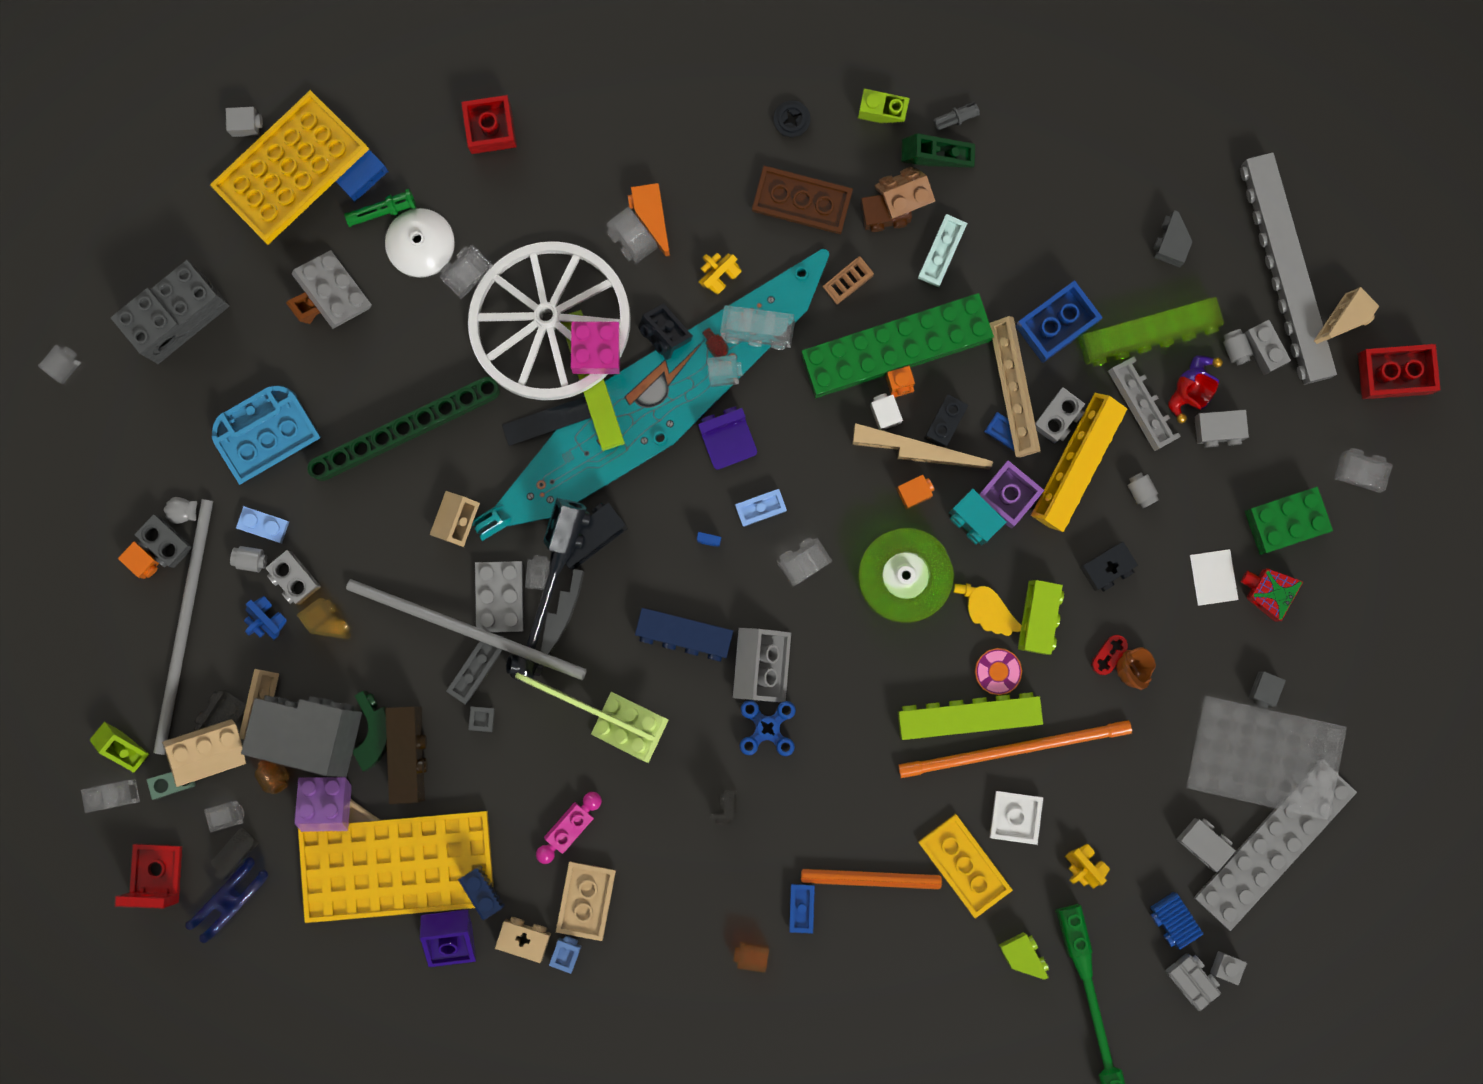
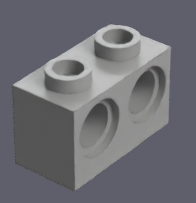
M1062 387L1035 422L1036 431L1054 444L1059 439L1063 441L1071 431L1068 427L1072 421L1077 423L1084 414L1082 408L1085 403ZM1062 403H1070L1073 407L1072 413H1065L1062 409ZM1053 420L1058 423L1059 430L1057 432H1053L1048 428L1049 421Z
M286 550L266 567V570L269 572L267 577L275 586L278 584L284 590L282 595L290 604L294 602L300 605L321 588L319 583L292 551ZM283 564L289 566V572L286 576H281L279 573V569ZM301 581L304 584V590L302 593L296 594L294 586L297 582Z

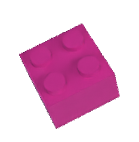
M571 322V370L573 374H620L619 322Z

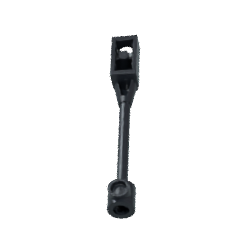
M556 498L543 540L548 550L551 551L550 571L526 645L532 649L536 648L558 575L569 556L573 553L574 548L582 546L583 535L579 534L581 525L587 526L590 521V513L586 512V506L578 502ZM509 655L506 662V672L512 678L521 682L524 681L515 677L517 673L533 679L534 676H540L543 665L518 655Z

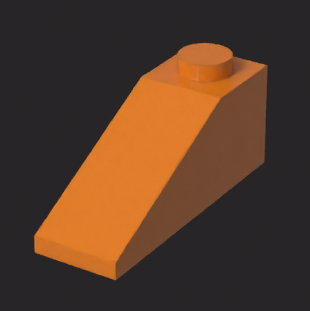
M659 183L631 187L632 195H628L630 209L634 208L637 218L663 254L670 256Z

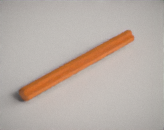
M802 869L801 871L802 883L941 889L942 886L940 875Z

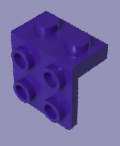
M731 407L723 411L724 415L716 418L714 415L707 416L701 419L702 423L698 424L711 462L716 470L754 457L757 454V449L742 408Z

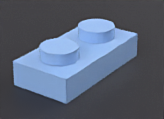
M779 489L735 504L743 527L787 511Z
M244 506L236 528L282 544L289 521Z

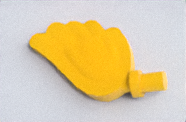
M966 583V585L954 584L953 593L964 594V596L968 597L969 616L973 623H980L984 631H992L995 634L1001 633L1005 636H1010L1012 631H1021L1022 625L1015 619L998 594L991 588L986 586L971 587L969 583Z

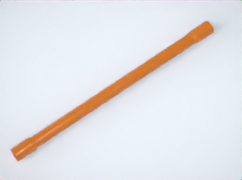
M1126 720L1110 723L1106 726L936 759L898 764L900 777L906 778L951 767L1106 737L1113 738L1132 734L1130 721Z

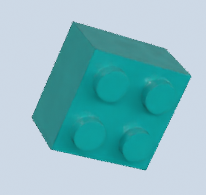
M974 489L949 512L951 515L950 520L958 528L962 526L968 532L966 536L975 545L977 543L981 546L985 544L1006 523Z

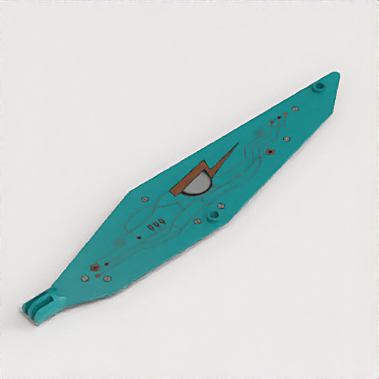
M826 249L819 250L688 330L693 335L691 341L674 350L670 359L666 360L655 350L622 370L620 374H616L606 380L605 384L625 444L603 451L592 418L557 429L497 505L473 520L472 525L476 526L475 530L477 534H480L481 541L507 526L548 519L551 517L556 498L580 502L672 446L808 310L829 258V252ZM800 272L806 273L804 277L798 276ZM659 436L665 437L662 442H657Z

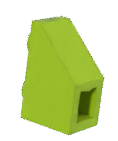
M864 89L858 119L877 123L905 122L910 98Z
M1023 932L999 944L1008 965L1012 969L1043 980L1049 978L1046 973L1049 968L1043 957L1038 958L1035 952L1038 946L1032 935L1028 937Z

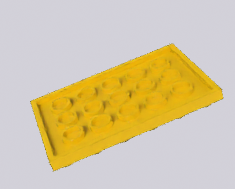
M310 90L218 176L210 186L269 245L360 159L369 148Z

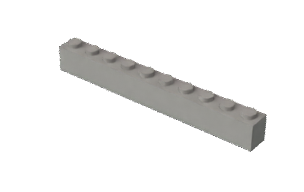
M1274 153L1246 159L1241 165L1240 174L1248 187L1246 191L1247 199L1254 208L1253 220L1260 229L1259 241L1266 250V265L1272 271V286L1274 291L1278 292L1280 299L1278 300V307L1280 312L1284 313L1286 320L1284 328L1292 341L1290 348L1293 357L1298 362V377L1300 380H1303L1304 385L1332 378L1337 375L1328 341L1325 340L1318 344L1314 342V339L1323 327V323Z

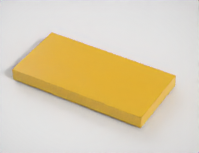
M956 814L918 841L975 919L1013 891Z

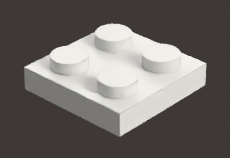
M995 791L989 838L1037 845L1043 797Z

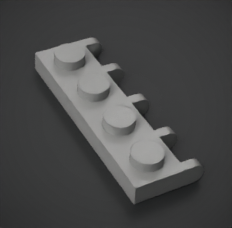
M1132 357L1111 368L1108 372L1153 450L1156 451L1181 436L1179 433L1173 435L1166 423L1171 418L1169 415L1163 417L1154 402L1159 398L1157 394L1152 397L1142 382L1147 377L1145 374L1139 377L1132 365L1137 360L1135 357Z

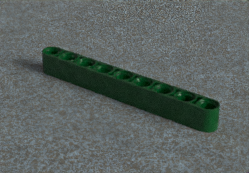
M491 377L481 378L312 459L307 466L308 473L319 481L328 480L495 400L500 394V387ZM489 383L493 384L494 391L491 394H484L483 387ZM468 393L472 394V402L470 404H463L462 397ZM449 403L452 405L451 412L446 415L442 414V406ZM426 413L430 414V422L425 425L421 424V416ZM405 423L409 424V432L405 435H400V426ZM384 433L388 434V442L384 445H379V436ZM360 444L367 445V452L363 455H358L357 448ZM340 454H345V463L342 465H337V456ZM319 464H324V473L321 475H316V466Z

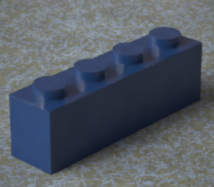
M642 608L635 635L640 637V642L653 645L655 640L663 642L662 647L675 650L676 646L685 648L684 653L698 656L699 652L708 654V659L721 662L722 658L727 659L733 630Z

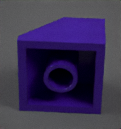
M468 909L421 915L420 939L428 967L476 962L472 922Z

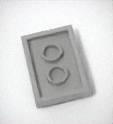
M331 250L299 266L292 272L293 277L332 329L369 310L372 305Z
M475 562L476 627L488 632H524L523 562Z

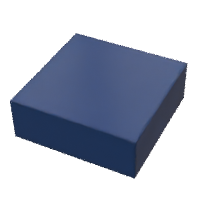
M698 532V543L720 547L722 539L720 536Z

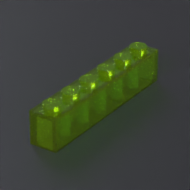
M1217 297L1082 334L1078 339L1086 365L1093 363L1095 367L1107 363L1109 358L1115 357L1116 360L1127 358L1130 356V352L1138 351V354L1151 351V347L1160 344L1161 348L1174 344L1173 340L1182 338L1183 341H1188L1196 338V334L1204 332L1205 335L1216 333L1219 331L1218 328L1224 324Z

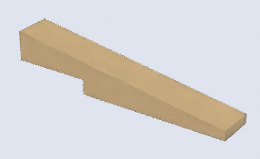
M856 423L854 426L852 445L898 450L897 459L989 470L992 468L993 461Z

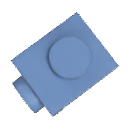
M565 936L564 939L559 938L549 966L571 974L582 947L577 944L578 940Z

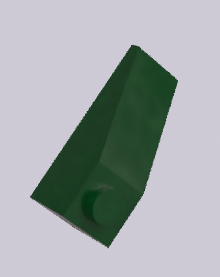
M917 133L902 139L901 162L923 166L975 167V144Z

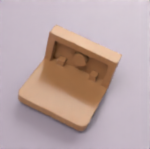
M913 167L900 171V175L883 177L875 185L876 190L883 195L892 219L935 202L927 175L919 169H914Z

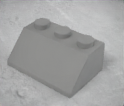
M739 628L733 698L771 702L786 701L791 643L790 632Z

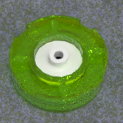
M899 528L879 536L864 552L858 568L859 590L866 604L880 617L896 623L918 622L933 615L944 605L953 586V565L944 546L932 535L913 528ZM903 572L908 573V580L902 578Z

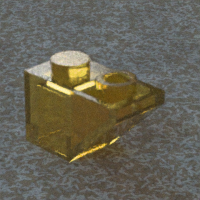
M319 598L297 614L310 634L343 639L351 637L348 633L350 627L343 618L338 619L334 613L337 609L329 599L325 601V599Z

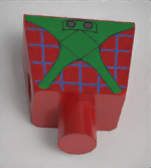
M1270 569L1262 570L1259 576L1247 570L1241 579V583L1251 588L1247 599L1275 622L1282 621L1303 584L1300 580Z

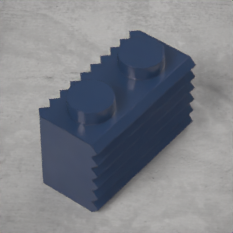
M479 866L458 880L481 919L485 920L501 910L505 903H502L503 899H499L500 895H497L498 891H495V887H492L493 883H490V879L487 878L488 875L482 870L483 867Z

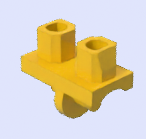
M718 253L712 258L705 254L702 258L706 264L700 269L704 273L710 268L711 270L699 283L702 287L709 288L715 294H719L726 287L719 279L724 272L730 279L736 278L742 272L736 263L738 259L729 253L723 258Z
M1089 844L1068 852L1065 858L1072 864L1068 868L1073 874L1069 879L1070 882L1074 884L1079 881L1083 886L1089 884L1092 888H1095L1098 885L1102 886L1107 881L1105 876L1110 871V868L1102 861L1097 862L1095 865L1089 861L1095 854Z

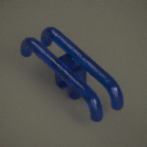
M252 857L246 858L245 863L192 919L186 922L185 927L188 930H192L214 908L223 913L199 936L200 942L206 943L213 938L269 877V873L266 870H262L241 894L234 889L254 866L255 860Z

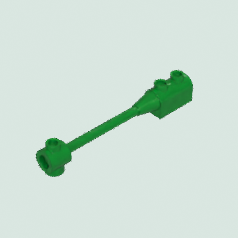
M1075 904L1058 908L1056 912L1066 953L1072 959L1081 980H1083L1104 1069L1099 1073L1100 1083L1125 1084L1122 1069L1113 1065L1093 985V951L1082 906Z

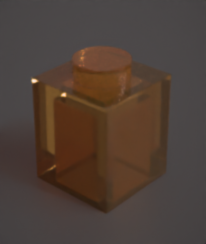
M741 942L740 948L735 947L733 961L738 962L737 968L766 973L769 946Z

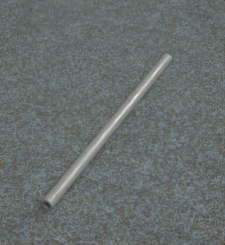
M201 500L153 750L155 754L165 755L162 742L168 740L212 512L213 501Z
M350 579L346 589L353 593L577 679L583 680L587 671L585 668Z

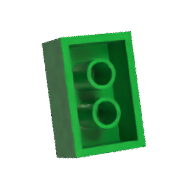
M1318 487L1245 511L1260 555L1333 531Z

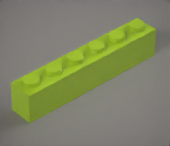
M1033 692L1021 693L1018 699H1010V695L996 696V701L987 702L986 697L972 699V704H963V700L949 701V706L940 707V702L926 704V709H917L916 705L902 706L903 711L897 712L900 740L1043 725L1040 696L1034 697Z

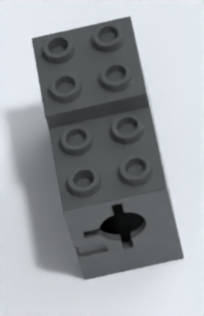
M186 260L151 289L146 288L110 318L141 355L159 364L230 305L203 272Z
M265 695L264 699L255 698L241 754L324 776L347 777L362 712L354 710V705L337 703L330 699L309 696V700L299 699V702Z

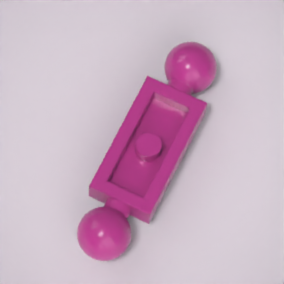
M587 793L583 798L582 806L574 802L544 836V839L549 844L540 846L536 851V858L540 863L548 864L552 862L556 849L563 854L594 818L589 814V811L597 810L602 803L601 796L598 793Z

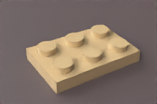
M569 862L556 933L603 941L616 870Z

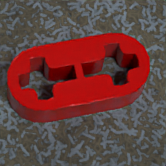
M1113 635L1105 641L1091 663V667L1096 674L1107 675L1113 671L1119 659L1128 648V643L1124 637ZM1120 640V647L1122 649L1115 650L1113 654H1110L1109 652L1113 648L1111 642ZM1107 656L1110 657L1106 662L1108 669L1099 670L1100 665L1097 661H1102Z

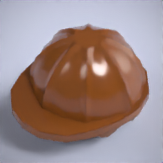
M1143 647L1126 650L1116 666L1118 677L1129 687L1139 690L1147 688L1156 667L1153 655Z

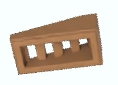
M859 256L827 282L823 288L838 305L870 280L874 273ZM857 266L864 273L863 277L855 270ZM849 272H850V273L855 277V279L857 280V282H856L855 284H854V282L850 279V277L847 275ZM843 278L850 288L848 290L840 282V279ZM834 284L841 290L842 295L839 296L832 287Z

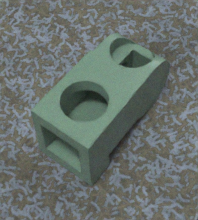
M172 772L146 779L152 800L196 786L195 781L176 787Z

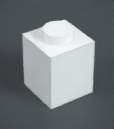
M884 393L873 398L874 402H871L870 407L879 430L883 431L902 423L903 419L894 395L887 396Z

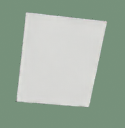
M1230 549L1190 555L1198 606L1238 600Z

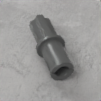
M974 101L957 109L954 107L952 112L933 120L935 128L941 130L953 124L961 125L963 121L979 116V108Z

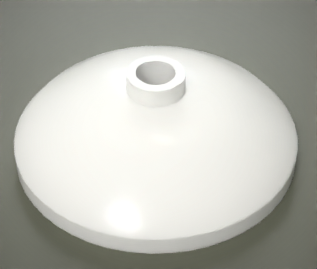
M411 209L400 214L390 224L385 237L386 253L391 263L399 271L412 277H428L441 271L449 263L455 247L454 234L448 222L440 214L429 209ZM416 236H421L419 243L414 242Z

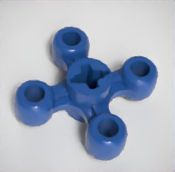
M746 700L743 702L740 709L741 713L745 718L754 721L756 729L753 735L741 740L739 745L741 752L748 756L753 755L758 750V746L762 741L770 740L776 745V750L781 756H790L795 749L794 742L782 736L779 728L783 721L791 719L795 715L796 709L794 704L790 701H783L778 705L775 714L764 716L755 701ZM747 705L754 707L752 714L746 713L745 707ZM789 706L791 708L790 714L784 715L782 708ZM761 721L767 724L773 723L772 730L774 735L768 732L762 733L763 726ZM746 742H752L753 749L749 751L744 748V744ZM785 742L790 745V749L786 752L781 749V745Z

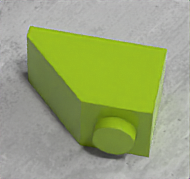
M105 721L90 738V742L98 753L133 773L149 755L148 752L126 734Z

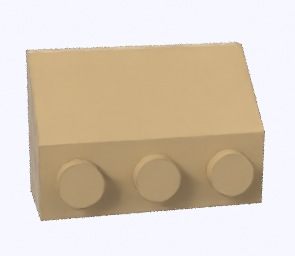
M232 719L162 742L176 787L246 764L245 756L241 754L243 746Z

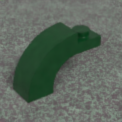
M367 691L354 695L368 722V733L364 742L353 750V754L363 772L375 766L387 750L386 707H381L377 710L376 706L378 703L372 693L368 694Z

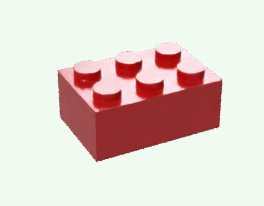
M1436 344L1365 349L1358 353L1362 399L1430 395L1440 391Z

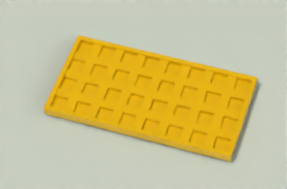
M488 811L349 823L348 831L301 832L298 828L305 923L475 908L458 879L481 866L485 874L488 875L487 878L490 879V883H493Z

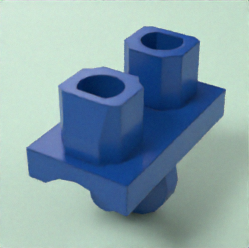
M265 596L257 599L255 602L252 600L247 602L245 611L255 621L249 616L245 618L244 622L249 626L245 630L246 634L249 636L255 632L259 637H262L266 632L273 640L279 637L280 630L287 622L286 618L279 612L270 619L265 615L272 607Z

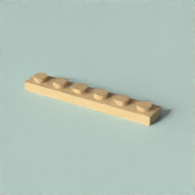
M1008 316L989 324L994 335L992 340L1015 455L1021 458L1040 452V446L1014 317Z

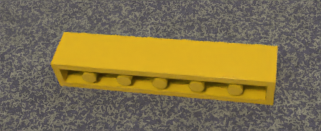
M1094 393L1031 514L1033 518L1051 529L1064 532L1119 424L1123 420L1127 411L1126 407L1111 396Z

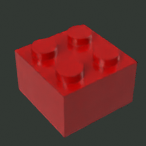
M508 95L461 102L467 145L471 154L517 147Z

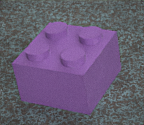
M1007 461L979 495L1006 521L1005 524L1008 527L1013 528L1044 490L1010 461Z
M298 778L294 824L301 832L348 831L352 785L347 778Z

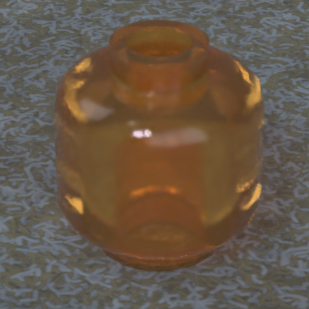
M266 760L258 763V768L254 774L262 790L272 794H277L286 789L290 779V774L284 765Z

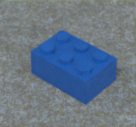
M1074 280L1018 321L1015 327L1041 362L1044 363L1096 325L1103 317Z

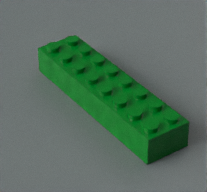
M977 293L802 350L801 357L816 399L886 376L887 372L907 366L911 368L991 342L994 335L980 294Z

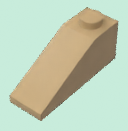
M1362 287L1345 293L1314 339V342L1318 344L1358 326L1368 325L1375 318L1374 313L1379 305Z

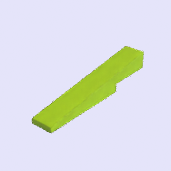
M581 310L569 313L570 315L583 316ZM561 322V324H563L567 329L571 331V323ZM566 338L571 353V341ZM578 374L579 380L590 374ZM603 378L599 383L583 393L601 448L605 451L623 445L625 442Z

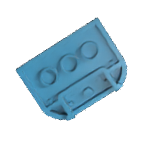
M285 386L267 387L221 413L216 418L212 428L213 443L239 485L321 438L298 400V396L291 389Z

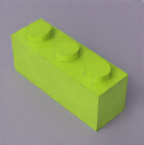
M1038 580L1028 582L1018 650L1052 655V651L1055 650L1057 639L1054 637L1055 630L1060 623L1059 605L1062 604L1064 599L1063 585Z

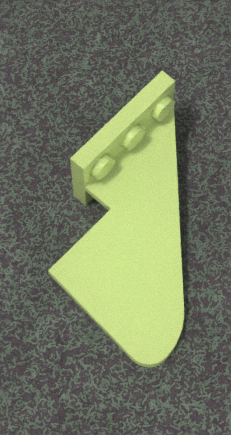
M517 673L515 676L536 688L599 716L591 735L649 763L669 721L613 692L610 693L601 711L525 675Z

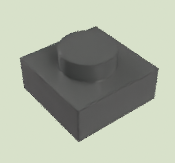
M471 706L468 730L493 732L495 708Z

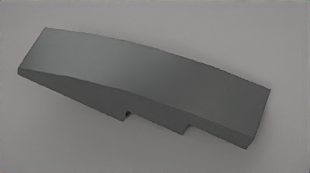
M573 569L570 592L560 591L557 614L547 613L541 652L550 655L560 641L579 598L584 571Z

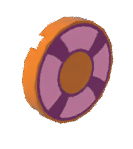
M996 648L988 650L980 656L976 662L974 673L977 683L983 690L990 694L1002 695L1011 692L1017 687L1021 680L1022 668L1015 654L1006 649Z

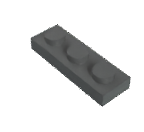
M479 641L446 692L462 703L467 704L503 650Z

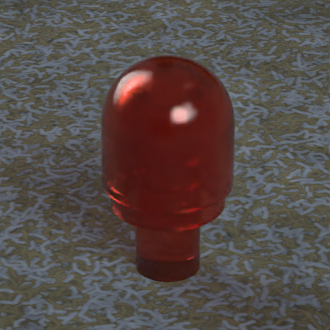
M710 328L702 332L707 339L706 347L715 358H723L728 354L729 347L722 336L719 334L715 335Z

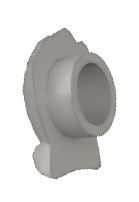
M173 497L167 501L164 512L169 522L178 524L188 520L196 521L197 501H188L180 497Z

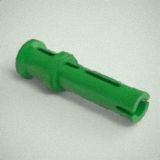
M408 188L404 193L395 196L387 195L384 201L344 214L348 226L352 227L353 225L389 213L397 215L399 211L408 208L415 209L416 203L411 190ZM377 210V211H375V212H372V213H369V214L360 216V215H362V214H365V213H368V212Z

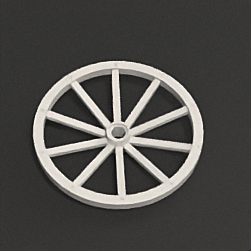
M565 242L534 243L516 249L501 258L487 271L479 282L473 294L468 315L470 342L481 366L503 388L530 399H564L592 388L608 374H590L582 380L568 385L554 330L557 329L571 341V331L560 322H619L621 357L629 337L630 306L620 279L613 269L598 255L578 245ZM548 253L570 255L572 258L550 302H547L537 255ZM530 257L540 304H536L500 277V275L512 265ZM580 259L596 267L607 278V280L557 306ZM494 282L534 311L526 313H480L485 296ZM611 286L615 290L620 308V319L561 314ZM547 313H552V314H553V316H552V318H551L550 320H548V321H543V320H542V317H543L545 314H547ZM479 321H532L490 353L485 354L480 339ZM538 328L520 379L516 383L500 373L492 365L491 361ZM547 331L561 387L552 389L526 386L544 334Z

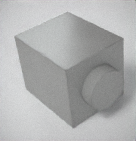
M254 107L226 108V131L232 137L260 136L259 128L263 127L262 115Z
M1218 951L1210 973L1239 985L1247 963Z

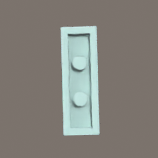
M948 214L945 215L918 279L936 287L940 286L966 228V222Z

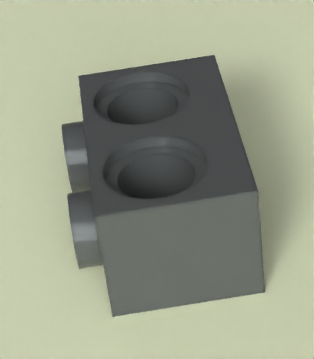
M155 514L134 534L139 539L137 543L147 552L151 550L156 555L154 559L163 567L175 568L193 547L162 517ZM157 529L158 538L155 541H151L150 533L152 530ZM170 545H174L175 553L169 557L166 552L167 548Z

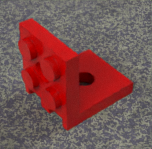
M133 844L130 892L116 896L115 906L166 908L179 903L182 846ZM154 862L159 863L162 867V872L158 876L153 875L150 870Z

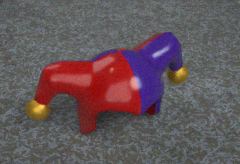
M1197 355L1192 359L1189 370L1180 376L1177 382V390L1168 402V407L1177 417L1178 423H1184L1187 420L1186 415L1181 412L1180 407L1182 405L1190 404L1202 410L1212 400L1218 388L1219 379L1206 372L1205 366L1213 365L1219 368L1223 364L1222 359Z

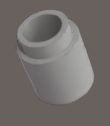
M1241 329L1225 334L1223 336L1225 340L1223 344L1231 363L1236 362L1237 365H1241L1250 361V356L1253 355L1246 334H1243Z
M1141 472L1129 478L1131 483L1127 486L1142 509L1159 500L1157 496L1159 493L1148 474L1143 476Z
M244 546L234 547L231 552L230 564L235 566L236 569L259 573L262 568L266 567L267 555H264L263 549Z

